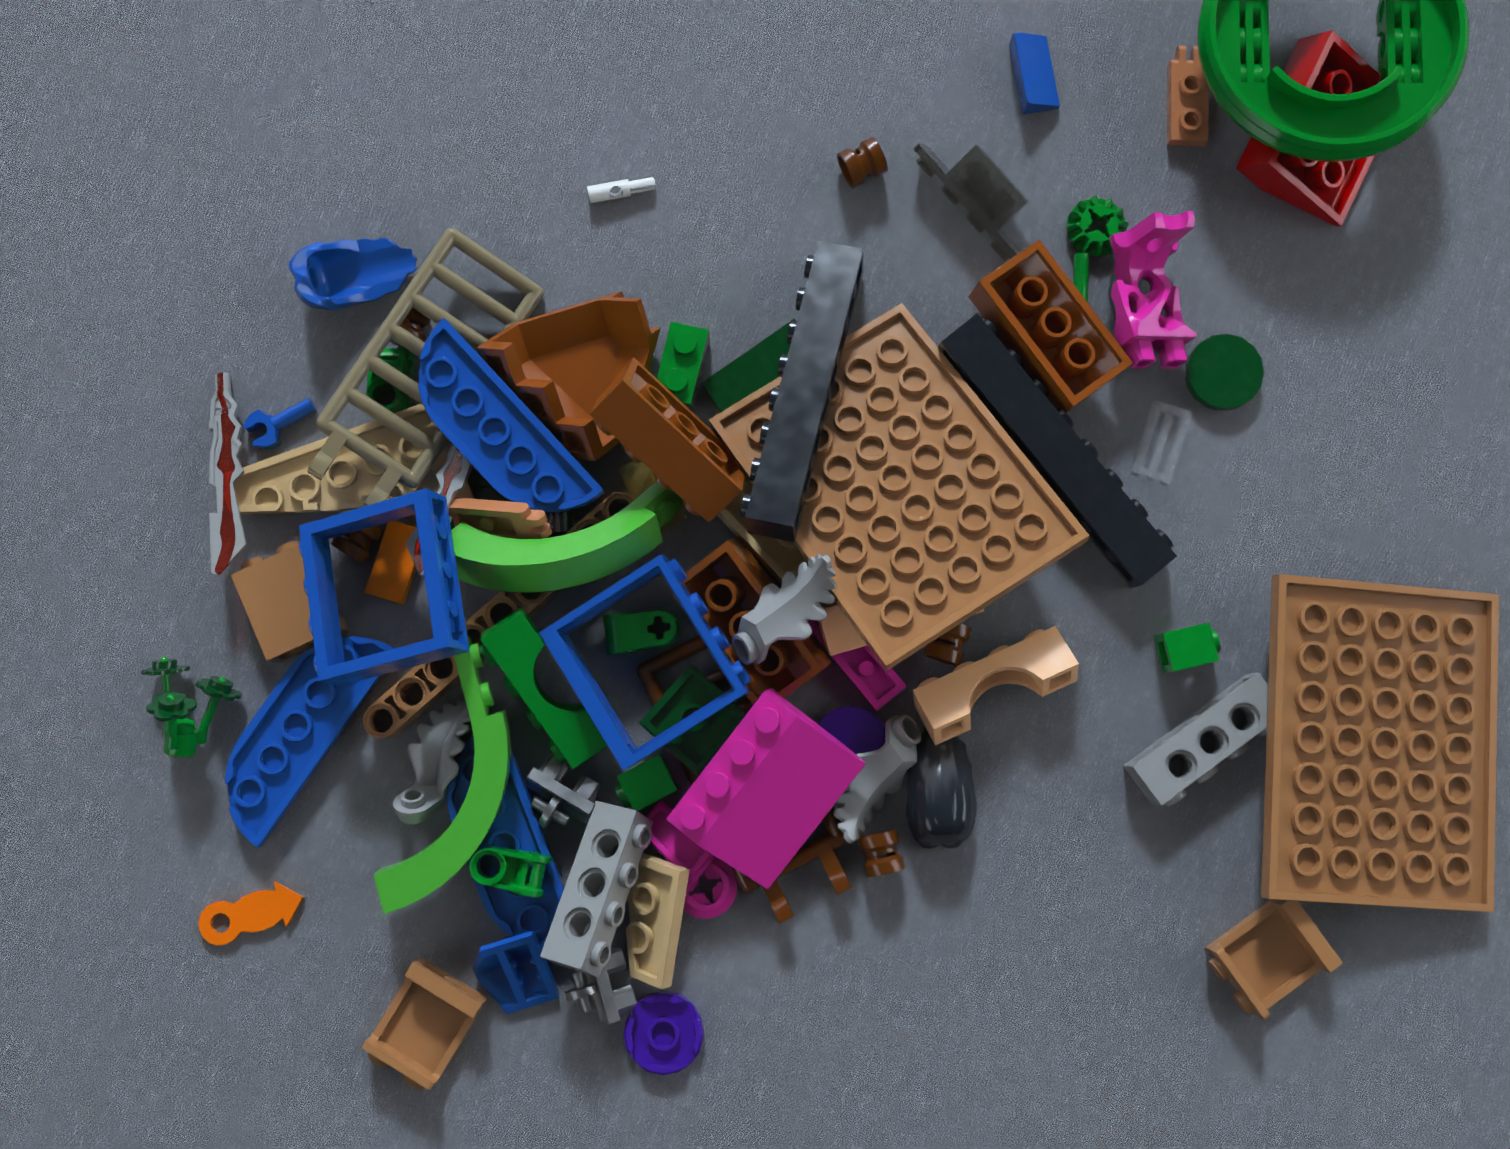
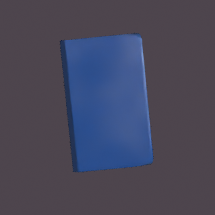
M1013 33L1009 47L1022 115L1059 109L1060 103L1047 36Z

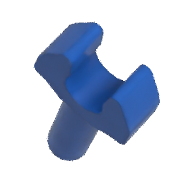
M310 398L275 416L267 415L258 409L248 416L243 424V428L251 432L261 426H266V434L254 440L252 445L258 449H274L281 445L280 433L282 429L316 412L317 409Z

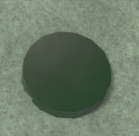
M1231 334L1212 335L1200 342L1188 356L1185 365L1186 386L1193 398L1206 408L1214 410H1235L1248 403L1260 390L1264 377L1262 358L1255 347L1242 337Z

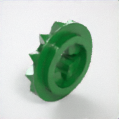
M1095 195L1090 199L1081 200L1072 209L1067 219L1066 230L1070 242L1078 251L1087 253L1089 256L1102 257L1112 253L1109 237L1113 234L1127 231L1129 223L1125 220L1123 208H1118L1113 204L1111 198L1105 200ZM1091 217H1094L1097 221L1108 219L1107 224L1103 228V234L1099 230L1090 231L1086 234L1093 222Z

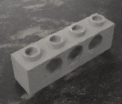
M1260 673L1244 675L1123 765L1151 804L1159 806L1166 804L1167 807L1176 804L1187 795V792L1184 790L1194 781L1202 783L1218 772L1217 764L1227 757L1229 760H1232L1243 754L1250 747L1247 742L1257 734L1261 737L1267 735L1268 684ZM1237 708L1245 716V723L1241 729H1237L1231 720L1232 713ZM1206 731L1214 739V746L1208 753L1203 751L1200 745V738ZM1174 755H1178L1183 761V770L1178 776L1172 775L1168 767L1169 760Z
M600 801L595 802L540 957L559 966L600 978L602 969L606 966L611 956V943L616 929L623 921L625 915L624 906L630 888L637 881L640 859L644 849L651 840V828L653 825L651 820L636 810ZM619 844L616 853L611 856L613 848ZM605 883L603 891L597 896L599 887ZM591 922L589 931L584 935L586 925Z

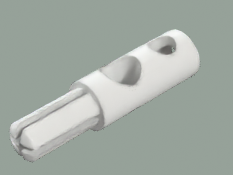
M653 177L630 181L625 179L587 186L590 204L629 197L631 194L655 190L656 188ZM614 186L621 188L617 194L611 193L610 190Z

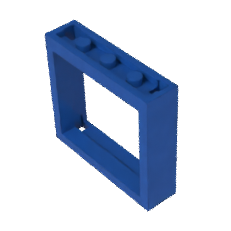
M425 488L299 526L301 539L299 551L303 558L305 571L304 590L308 596L310 610L308 625L313 635L315 649L313 664L318 674V681L341 686L470 652L447 499L445 496ZM415 514L433 638L345 662L329 539Z
M661 554L539 632L623 771L636 765L751 692L747 683L752 680L747 670L739 660L733 663L725 650L730 647L727 638L718 626L713 629L704 617L705 614L709 613L705 603L697 592L691 595L684 585L683 581L688 577L682 566L675 558L669 561L667 556ZM662 574L732 689L637 748L568 634Z

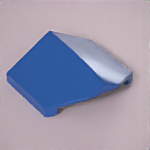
M533 930L481 946L472 968L480 987L501 1005V1009L507 1014L559 998V991L551 963L540 957L542 952L541 940Z

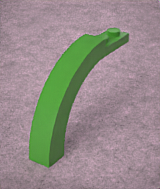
M656 481L637 499L610 518L583 530L550 538H506L480 531L462 521L451 530L458 578L474 586L505 592L553 591L595 581L634 563L661 544L663 539L660 527L669 522L684 507L682 498L672 489L667 490Z
M467 637L470 652L455 655L454 659L474 736L475 754L471 783L457 816L449 828L437 840L418 854L401 862L382 867L373 874L383 914L404 908L426 897L455 875L475 853L489 832L506 792L511 760L510 728L506 710L490 714L489 707L495 705L489 682L482 683L478 668L484 666L483 656L479 649V644H472L470 637Z

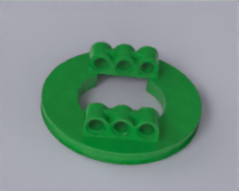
M1203 0L1198 20V54L1206 82L1216 101L1224 112L1251 137L1279 152L1298 158L1327 162L1351 161L1385 152L1401 144L1424 127L1445 104L1459 81L1467 58L1469 46L1468 11L1465 0H1379L1376 24L1377 37H1380L1377 54L1378 73H1381L1380 81L1368 89L1349 94H1329L1312 90L1294 81L1279 66H1276L1270 72L1268 0Z

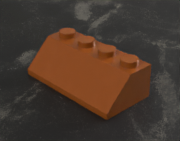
M1040 240L981 279L968 296L983 318L990 320L997 328L1000 335L998 338L1005 347L1013 349L1021 357L1024 363L1023 369L1031 379H1038L1045 386L1049 393L1047 399L1056 410L1060 408L1068 413L1133 364L1132 360Z
M633 357L596 400L590 415L594 417L595 425L608 436L613 435L623 444L625 452L632 460L637 463L643 462L652 470L655 480L667 490L672 489L682 498L683 505L690 513L695 516L701 515L709 523L742 492L745 473L728 453L718 435Z
M740 537L727 540L686 572L688 578L683 581L689 593L692 595L697 592L708 608L709 613L705 614L704 617L713 629L718 626L727 638L730 647L725 650L733 663L739 659L732 647V637L738 632L741 617L755 609L763 588L768 584H774ZM668 586L667 588H668L669 591L672 593V595L675 597V595L673 594L672 590H671L670 587ZM812 634L804 640H777L770 645L766 659L759 664L750 663L748 665L742 663L752 680L747 683L751 692L746 694V696L754 705L765 690L773 688L785 698L830 665L832 661Z

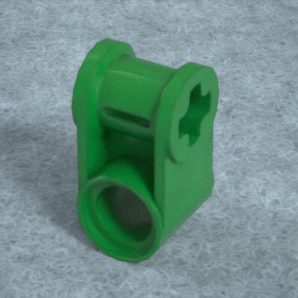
M405 347L401 349L385 348L379 358L409 378H412L414 369L413 353ZM372 371L368 372L366 396L380 404L381 398L385 394L394 392L396 394L394 401L383 407L393 413L409 408L410 396Z
M665 611L624 612L603 616L607 655L640 652L643 649L666 647L677 641L680 635L678 620ZM662 618L663 623L671 626L670 631L664 632V639L661 640L658 634L652 633V627L658 625V619Z
M488 846L472 856L469 871L472 878L482 885L505 889L519 895L543 898L545 891L541 889L546 864L551 863L552 856L527 850ZM486 854L496 856L500 862V871L495 876H489L481 869L480 862ZM531 865H532V871H531V875H530V880H529V882H528L529 871H530V867H531Z

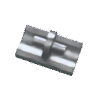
M550 756L539 770L533 768L527 777V780H529L526 785L527 789L538 795L530 805L542 813L538 824L546 828L553 819L565 826L570 815L587 824L595 806L594 801L600 785L586 776H581L573 790L562 785L560 782L567 773L568 767L553 756Z
M611 948L610 959L606 966L603 967L600 978L586 974L589 982L587 984L584 973L579 971L573 972L572 976L576 988L565 992L567 1001L579 999L583 1013L594 1010L590 996L592 995L599 1022L607 1021V1024L620 1021L619 1014L637 1005L630 984L612 989L609 981V974L626 969L621 948Z

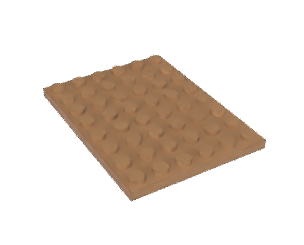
M903 303L846 337L796 540L793 542L807 562L812 556L816 558L817 554L821 556L828 555L831 558V567L836 573L835 577L831 578L836 582L837 588L828 590V592L835 597L836 603L882 667L887 671L1086 543L1089 538L1086 530ZM778 377L709 419L711 429L718 435L736 464L741 467L752 486L754 482L750 481L751 466L754 458H761L763 446L759 445L760 433L763 423H770L773 413L769 411L770 395L773 388L779 389L781 377Z
M1286 574L1272 575L1262 898L1494 912L1499 594Z

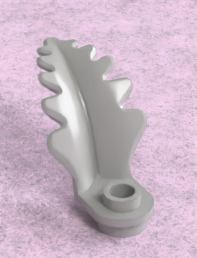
M817 554L816 558L810 557L808 559V566L806 562H802L798 567L797 577L792 571H787L783 576L781 588L774 584H768L763 588L755 609L741 617L738 632L732 637L733 650L742 663L748 665L750 663L759 664L763 662L772 643L777 640L807 639L812 633L808 620H825L827 613L819 602L832 604L835 597L828 590L837 588L836 582L831 578L835 577L836 573L831 567V558L828 555L821 556Z
M459 699L456 701V706L450 703L443 704V714L436 709L432 710L429 714L433 722L432 726L425 723L418 724L417 733L421 742H410L407 748V753L416 775L415 784L396 796L393 801L394 812L402 822L406 824L424 822L430 817L432 810L446 801L447 787L459 773L458 763L453 758L463 750L465 745L459 738L470 730V725L467 723L471 722L466 701Z
M908 715L893 716L886 721L885 744L880 749L856 754L866 762V765L845 790L846 792L835 803L840 805L841 808L834 810V816L842 821L837 825L844 833V839L847 843H852L855 839H859V833L865 830L864 822L867 824L872 819L871 808L880 810L884 805L885 792L894 794L900 790L905 772L917 763L916 744L921 741V732L917 723Z

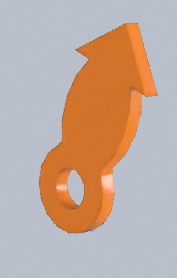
M273 881L275 890L255 891L243 896L236 903L225 900L216 901L206 906L201 912L198 921L199 931L208 943L226 945L236 940L242 932L264 931L277 925L281 920H284L285 927H288L304 896ZM219 913L225 914L230 920L229 928L225 932H218L213 926L214 917Z

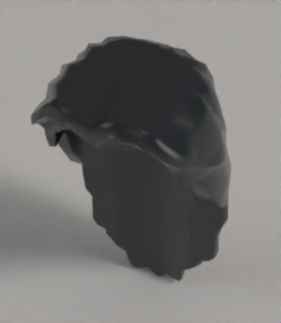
M924 726L921 741L916 744L917 763L907 770V804L905 815L911 834L923 848L931 849L938 845L946 848H956L969 837L975 824L977 802L972 765L967 755L966 744L958 736L935 746Z

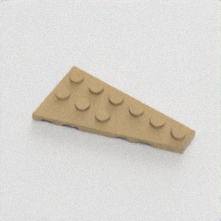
M422 404L394 413L431 438L438 429ZM376 420L349 429L350 432L410 470L423 451ZM326 437L243 467L244 473L234 483L240 515L342 512L361 508L384 474V471L343 446L320 481L309 474L307 470L312 460L329 438ZM450 441L447 442L417 488H410L398 481L386 500L425 488L437 493L441 485L436 474L447 463V448L453 444ZM458 453L454 464L446 473V486L442 494L443 496H446L454 476L462 470L460 453ZM234 471L224 474L225 500L230 513H232L230 480ZM467 481L465 489L457 492L454 497L475 499L469 481Z

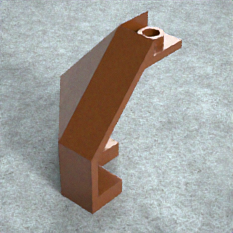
M619 291L515 322L476 347L480 357L575 459L596 461L620 443V441L613 435L608 436L595 425L594 417L590 415V412L596 400L633 357L649 371L661 327H649L641 298H624L623 292Z

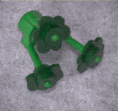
M162 657L160 660L152 661V668L141 670V675H161L162 694L154 696L152 703L148 704L146 709L149 714H154L156 720L165 721L163 752L172 757H190L196 754L197 744L207 743L208 728L220 698L234 701V699H241L242 693L232 689L233 683L224 677L211 676L210 679L202 678L201 681H197L195 686L202 689L203 693L211 696L201 724L199 728H196L195 721L186 717H188V712L196 709L197 702L194 699L186 698V695L183 693L172 692L170 674L189 671L190 666L177 665V659Z

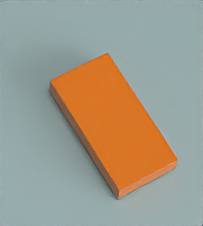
M394 520L387 523L364 593L401 605L405 604L421 556L419 541L416 548L415 564L405 544L415 527Z

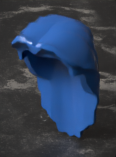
M386 237L379 239H343L330 243L316 242L302 247L289 261V269L296 280L294 290L297 297L304 304L316 309L340 310L365 302L379 300L386 294L399 291L402 284L406 282V277L417 270L415 265L417 258L413 256L410 248H401L397 243L390 241Z

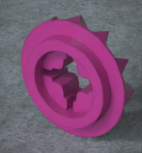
M717 857L702 874L708 880L719 877L722 879L712 888L714 902H711L704 892L690 894V891L694 890L699 884V878L695 883L688 880L683 910L694 917L702 919L717 917L730 908L736 897L737 879L732 868Z

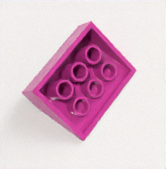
M770 688L762 693L666 820L695 844L766 889H769L866 765V762L777 691Z

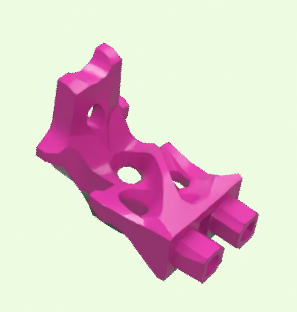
M1185 211L1181 214L1170 216L1161 212H1153L1130 230L1116 233L1109 237L1114 261V273L1108 288L1111 305L1116 316L1113 337L1132 360L1133 364L1130 366V369L1149 367L1156 362L1154 353H1158L1162 369H1176L1187 361L1185 345L1197 336V333L1191 330L1183 321L1180 309L1179 287L1171 286V281L1164 272L1168 256L1177 251L1178 241L1194 228L1195 217L1193 211ZM1140 279H1145L1149 282L1150 291L1148 294L1142 293L1139 290L1138 283ZM1162 308L1165 311V316L1162 315Z

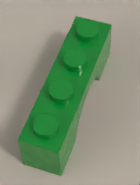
M521 606L482 632L480 640L483 645L479 649L492 667L498 664L506 675L502 681L509 693L515 699L521 696L529 709L525 713L532 725L538 731L544 728L552 739L548 745L559 762L567 760L572 769H574L608 745L582 703L568 704L557 701L547 695L539 686L534 673V664L544 646V640L539 634V629Z

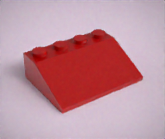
M1333 30L1298 39L1283 70L1299 84L1312 90L1329 94H1349L1368 89L1378 84L1381 76ZM1251 137L1236 169L1259 189L1334 226H1342L1375 155L1351 161H1313L1279 152Z

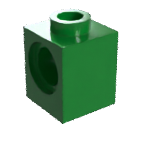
M1209 622L1153 636L1163 674L1219 661L1218 653L1221 651L1220 640L1217 632L1211 630Z
M658 754L618 775L617 779L620 785L615 787L625 808L632 806L633 810L636 811L679 790L662 754Z

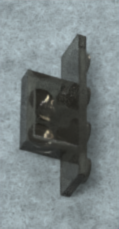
M918 143L913 148L920 156L916 160L917 164L930 177L936 174L944 183V186L941 188L942 192L952 203L957 205L960 202L968 210L969 214L966 216V219L978 232L982 233L985 230L994 240L991 244L993 250L1004 261H1007L1009 258L1012 259L1022 252L1001 228L1029 200L979 145H975L949 170L927 145Z

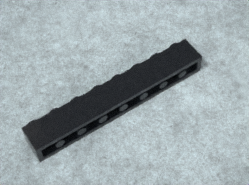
M818 241L814 256L808 255L804 277L808 278L806 288L800 287L796 299V310L799 311L797 321H790L787 333V343L791 345L788 354H782L779 361L778 377L782 379L779 389L773 388L770 395L769 411L773 413L770 423L764 422L760 433L759 445L763 446L761 458H754L751 466L750 481L754 482L751 494L744 495L741 504L740 517L745 518L749 534L795 542L863 273V248Z
M976 313L941 341L938 348L1086 530L1091 541L1130 588L1142 586L1177 557L1171 549L1173 547L1172 541L1162 530L1154 529L1146 519L1148 513L1143 505L1136 499L1131 500L1122 490L1123 482L1113 470L1109 468L1106 470L1098 461V452L1087 439L1083 438L1081 440L1072 429L1074 424L1069 415L1060 408L1056 410L1047 399L1049 393L1045 386L1038 379H1031L1023 369L1024 363L1021 357L1013 349L1009 348L1007 350L998 339L1000 335L994 324L986 318L982 320Z

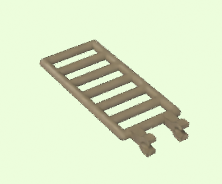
M448 228L443 233L316 419L315 425L317 429L328 435L329 438L308 466L307 472L321 481L343 446L384 471V474L362 507L385 501L398 481L410 488H417L449 441L439 428L431 438L357 390L368 372L372 371L423 405L418 383L379 358L391 339L420 357L425 342L400 326L410 310L414 308L436 324L445 318L475 350H477L476 347L488 340L421 295L432 278H436L506 325L504 329L515 322L529 319L543 298L544 291L539 285L455 228ZM453 247H456L525 294L515 312H512L442 264ZM348 402L423 450L411 470L335 422Z

